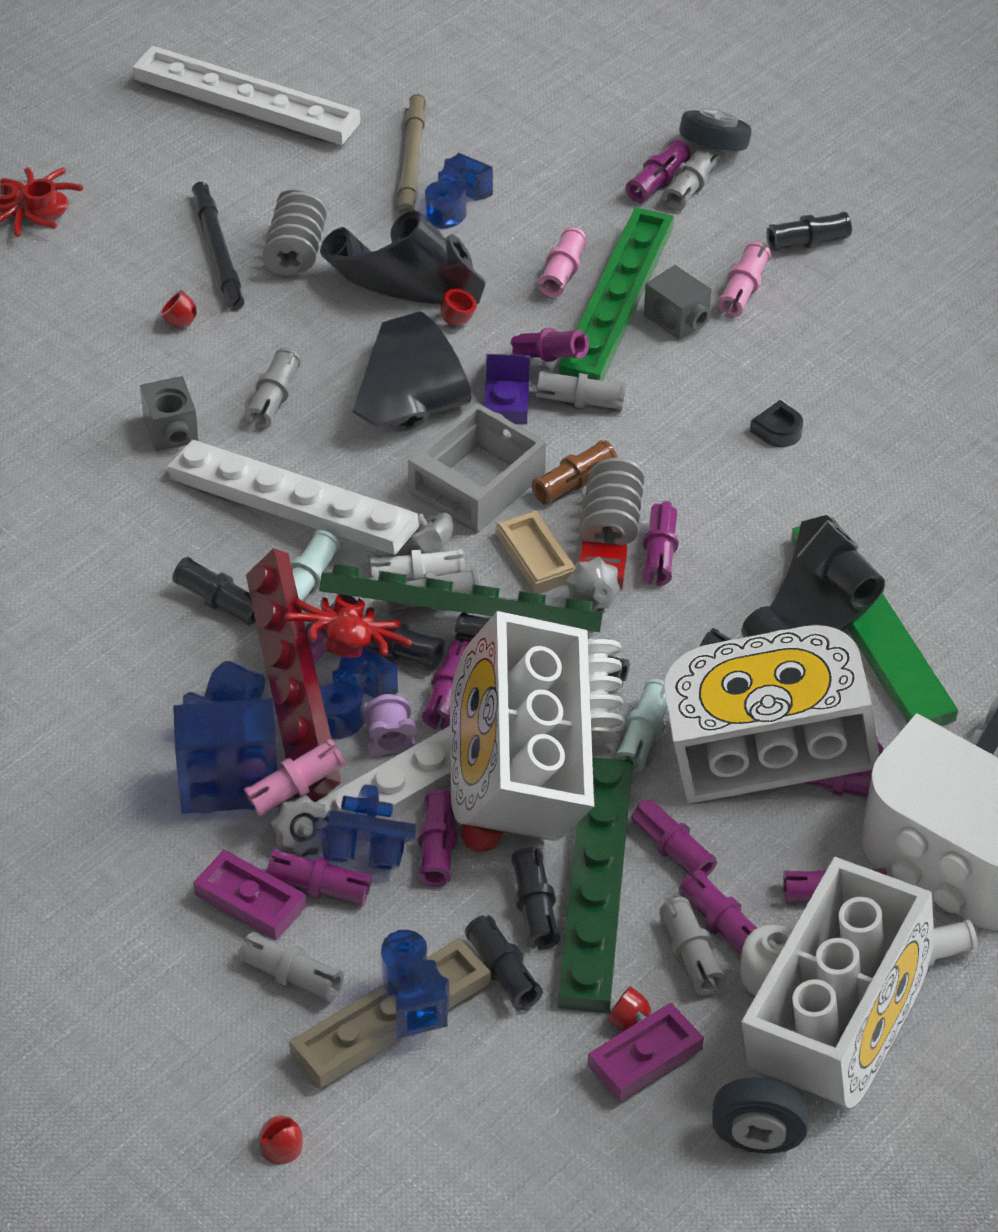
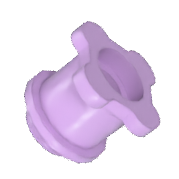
M385 694L376 697L365 707L363 717L365 723L369 726L368 732L372 738V741L367 746L371 756L382 757L389 753L401 754L416 745L415 740L412 738V735L417 731L416 723L409 719L411 708L409 702L404 698Z

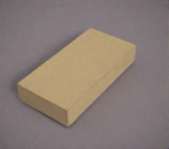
M536 510L496 524V537L534 593L540 594L566 585L565 580L574 572L575 566Z

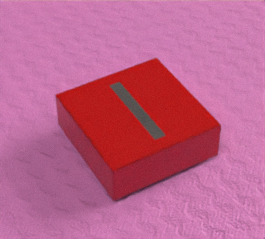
M582 541L579 562H589L600 556L606 564L617 567V581L620 589H623L628 545Z

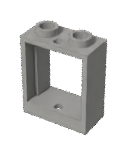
M475 403L408 459V491L440 511L446 512L455 520L478 533L532 486L533 479L545 474L546 442L534 433L528 432L505 419L499 413L493 412L479 403ZM477 445L511 464L485 488L451 469L452 466Z

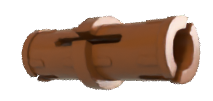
M600 440L577 456L571 454L564 457L558 467L539 478L533 479L532 490L534 495L542 504L548 505L573 488L577 490L587 486L588 474L593 465L605 459L618 458L615 449L608 441Z

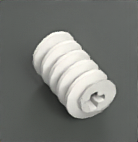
M588 639L592 746L605 745L621 739L619 734L610 732V728L623 724V717L621 715L609 713V710L623 705L621 697L609 694L610 691L622 687L620 678L608 676L609 673L619 671L622 668L620 660L608 658V655L619 653L621 650V644L614 640Z

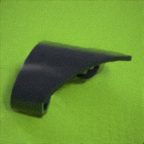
M415 209L404 212L396 219L390 233L392 243L379 250L371 252L365 244L345 227L331 231L321 244V256L346 279L366 289L390 297L414 302L441 304L448 290L461 289L471 294L476 303L479 304L486 285L485 279L474 270L471 256L461 240L453 234L444 238L442 233Z
M419 311L382 322L352 411L353 414L375 427L391 423L394 431L402 432L423 424L429 418V414H437L471 402V389L465 371L448 339L429 316Z
M823 515L801 521L791 565L771 606L760 607L746 618L741 628L742 636L745 638L811 625L828 626L844 631L879 599L885 588V579L857 551L859 548L857 543L830 516Z

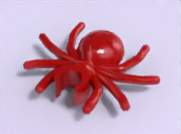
M26 167L24 169L27 177L26 185L20 181L2 178L0 180L2 193L0 195V212H2L0 214V223L15 215L13 231L16 237H20L22 234L21 220L25 213V218L40 227L56 229L58 225L52 220L60 218L68 208V198L57 190L81 192L84 189L81 184L53 182L55 178L66 173L64 167L51 172L43 179L35 180L32 170Z
M337 595L333 609H330L328 598L322 597L320 599L321 610L297 599L295 606L307 613H287L284 616V619L289 622H315L309 628V640L311 641L317 639V632L321 628H326V649L342 657L356 658L361 656L364 646L370 643L371 638L380 647V655L383 657L388 655V644L383 638L392 640L405 647H410L412 644L411 640L387 631L398 628L400 626L398 620L373 622L375 612L372 607H368L366 609V616L362 617L365 602L358 598L357 604L354 605L344 602L342 600L343 595Z

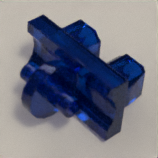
M364 784L358 797L343 796L341 809L355 812V814L329 810L325 818H315L314 833L323 834V857L330 859L332 862L350 863L354 861L356 840L370 842L368 866L376 869L393 870L400 866L404 844L415 839L416 824L376 817L390 818L393 804L379 801L378 788L373 785Z

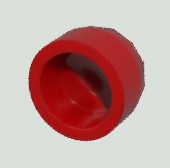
M450 289L446 292L441 302V316L445 323L451 326H462L472 318L477 308V303L468 292L461 289Z
M180 290L166 302L159 315L168 324L176 328H184L192 324L197 315V307L193 300L184 291Z
M463 824L461 837L465 846L473 852L490 851L500 841L503 831Z
M629 986L616 1002L606 1020L616 1028L625 1031L638 1023L634 1020L638 1012L645 1017L651 1015V1007L648 1000L640 992Z
M278 1115L269 1118L263 1124L259 1134L261 1154L266 1160L274 1164H286L294 1161L301 1154L303 1148L302 1131L299 1125L288 1116Z

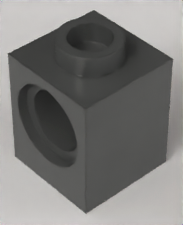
M673 265L645 283L643 315L678 340H681L694 330L701 329L709 321L712 289L677 265Z
M183 376L140 385L143 418L156 452L185 446L192 440L198 441L196 409Z

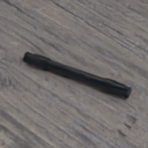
M197 182L192 187V193L196 200V211L199 219L202 220L218 272V283L222 293L225 295L227 307L229 309L232 307V310H238L244 306L245 300L240 290L241 283L238 273L233 268L219 223L218 209L215 200L211 197L208 184L205 183L204 185V182Z

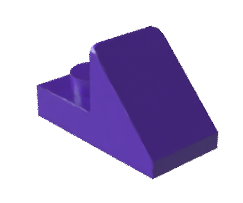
M486 354L484 407L499 413L514 424H527L530 375L529 355Z

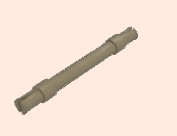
M421 94L411 95L409 108L406 113V140L397 202V211H400V215L408 210H414L418 197L419 183L417 179L421 139L426 119V99L424 100L425 97Z

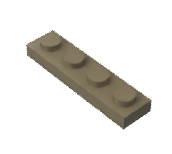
M458 938L290 1040V1053L321 1089L489 985L491 972L466 944Z

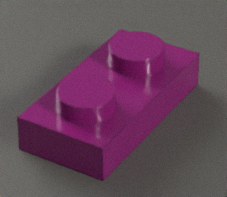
M225 849L219 853L193 882L194 895L274 940H277L306 907V896L304 893Z
M670 1002L588 1053L587 1066L621 1102L703 1050L704 1037Z

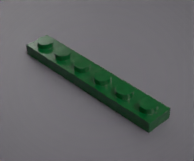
M332 564L331 572L322 571L319 587L321 592L485 616H493L496 611L587 631L600 632L603 614L592 610V601L565 598L564 606L545 603L546 595L525 591L518 592V599L499 597L500 588L472 584L471 592L453 590L454 581L429 577L425 579V586L406 583L407 574L379 570L378 579L359 576L360 567L342 564Z
M592 757L594 807L577 823L558 1009L610 1013L633 761Z

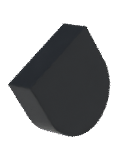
M778 400L751 420L750 432L772 446L789 447L801 439L804 421L798 411L783 401Z

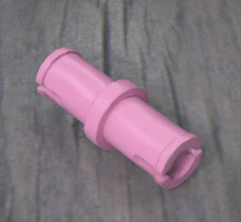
M571 227L565 229L561 234L557 247L551 249L546 258L547 267L538 281V284H541L539 286L540 291L546 296L558 297L562 295L568 279L575 275L579 268V256L587 241H584L586 235L578 228Z
M750 242L747 244L739 263L731 268L727 276L728 285L717 302L721 312L725 309L728 301L731 302L725 314L727 316H740L750 294L755 293L761 283L760 274L769 261L771 252L769 248L765 247L759 258L757 255L763 245L760 242Z
M328 738L324 743L294 761L290 758L281 762V769L251 787L244 789L252 806H255V810L260 817L297 793L299 796L309 793V786L337 769L346 766L339 749L334 748L336 745L331 738Z

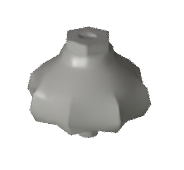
M443 512L439 515L430 516L425 520L422 513L417 514L419 527L404 544V548L411 554L412 550L420 549L421 554L449 551L448 542L454 529L451 516Z
M600 556L589 562H577L574 572L565 580L569 589V598L592 601L593 611L609 608L613 598L621 591L617 581V567L606 564Z
M307 795L299 796L292 801L282 802L278 814L270 822L276 834L277 847L289 849L297 856L302 855L308 850L320 849L323 837L332 828L326 818V804L314 802Z

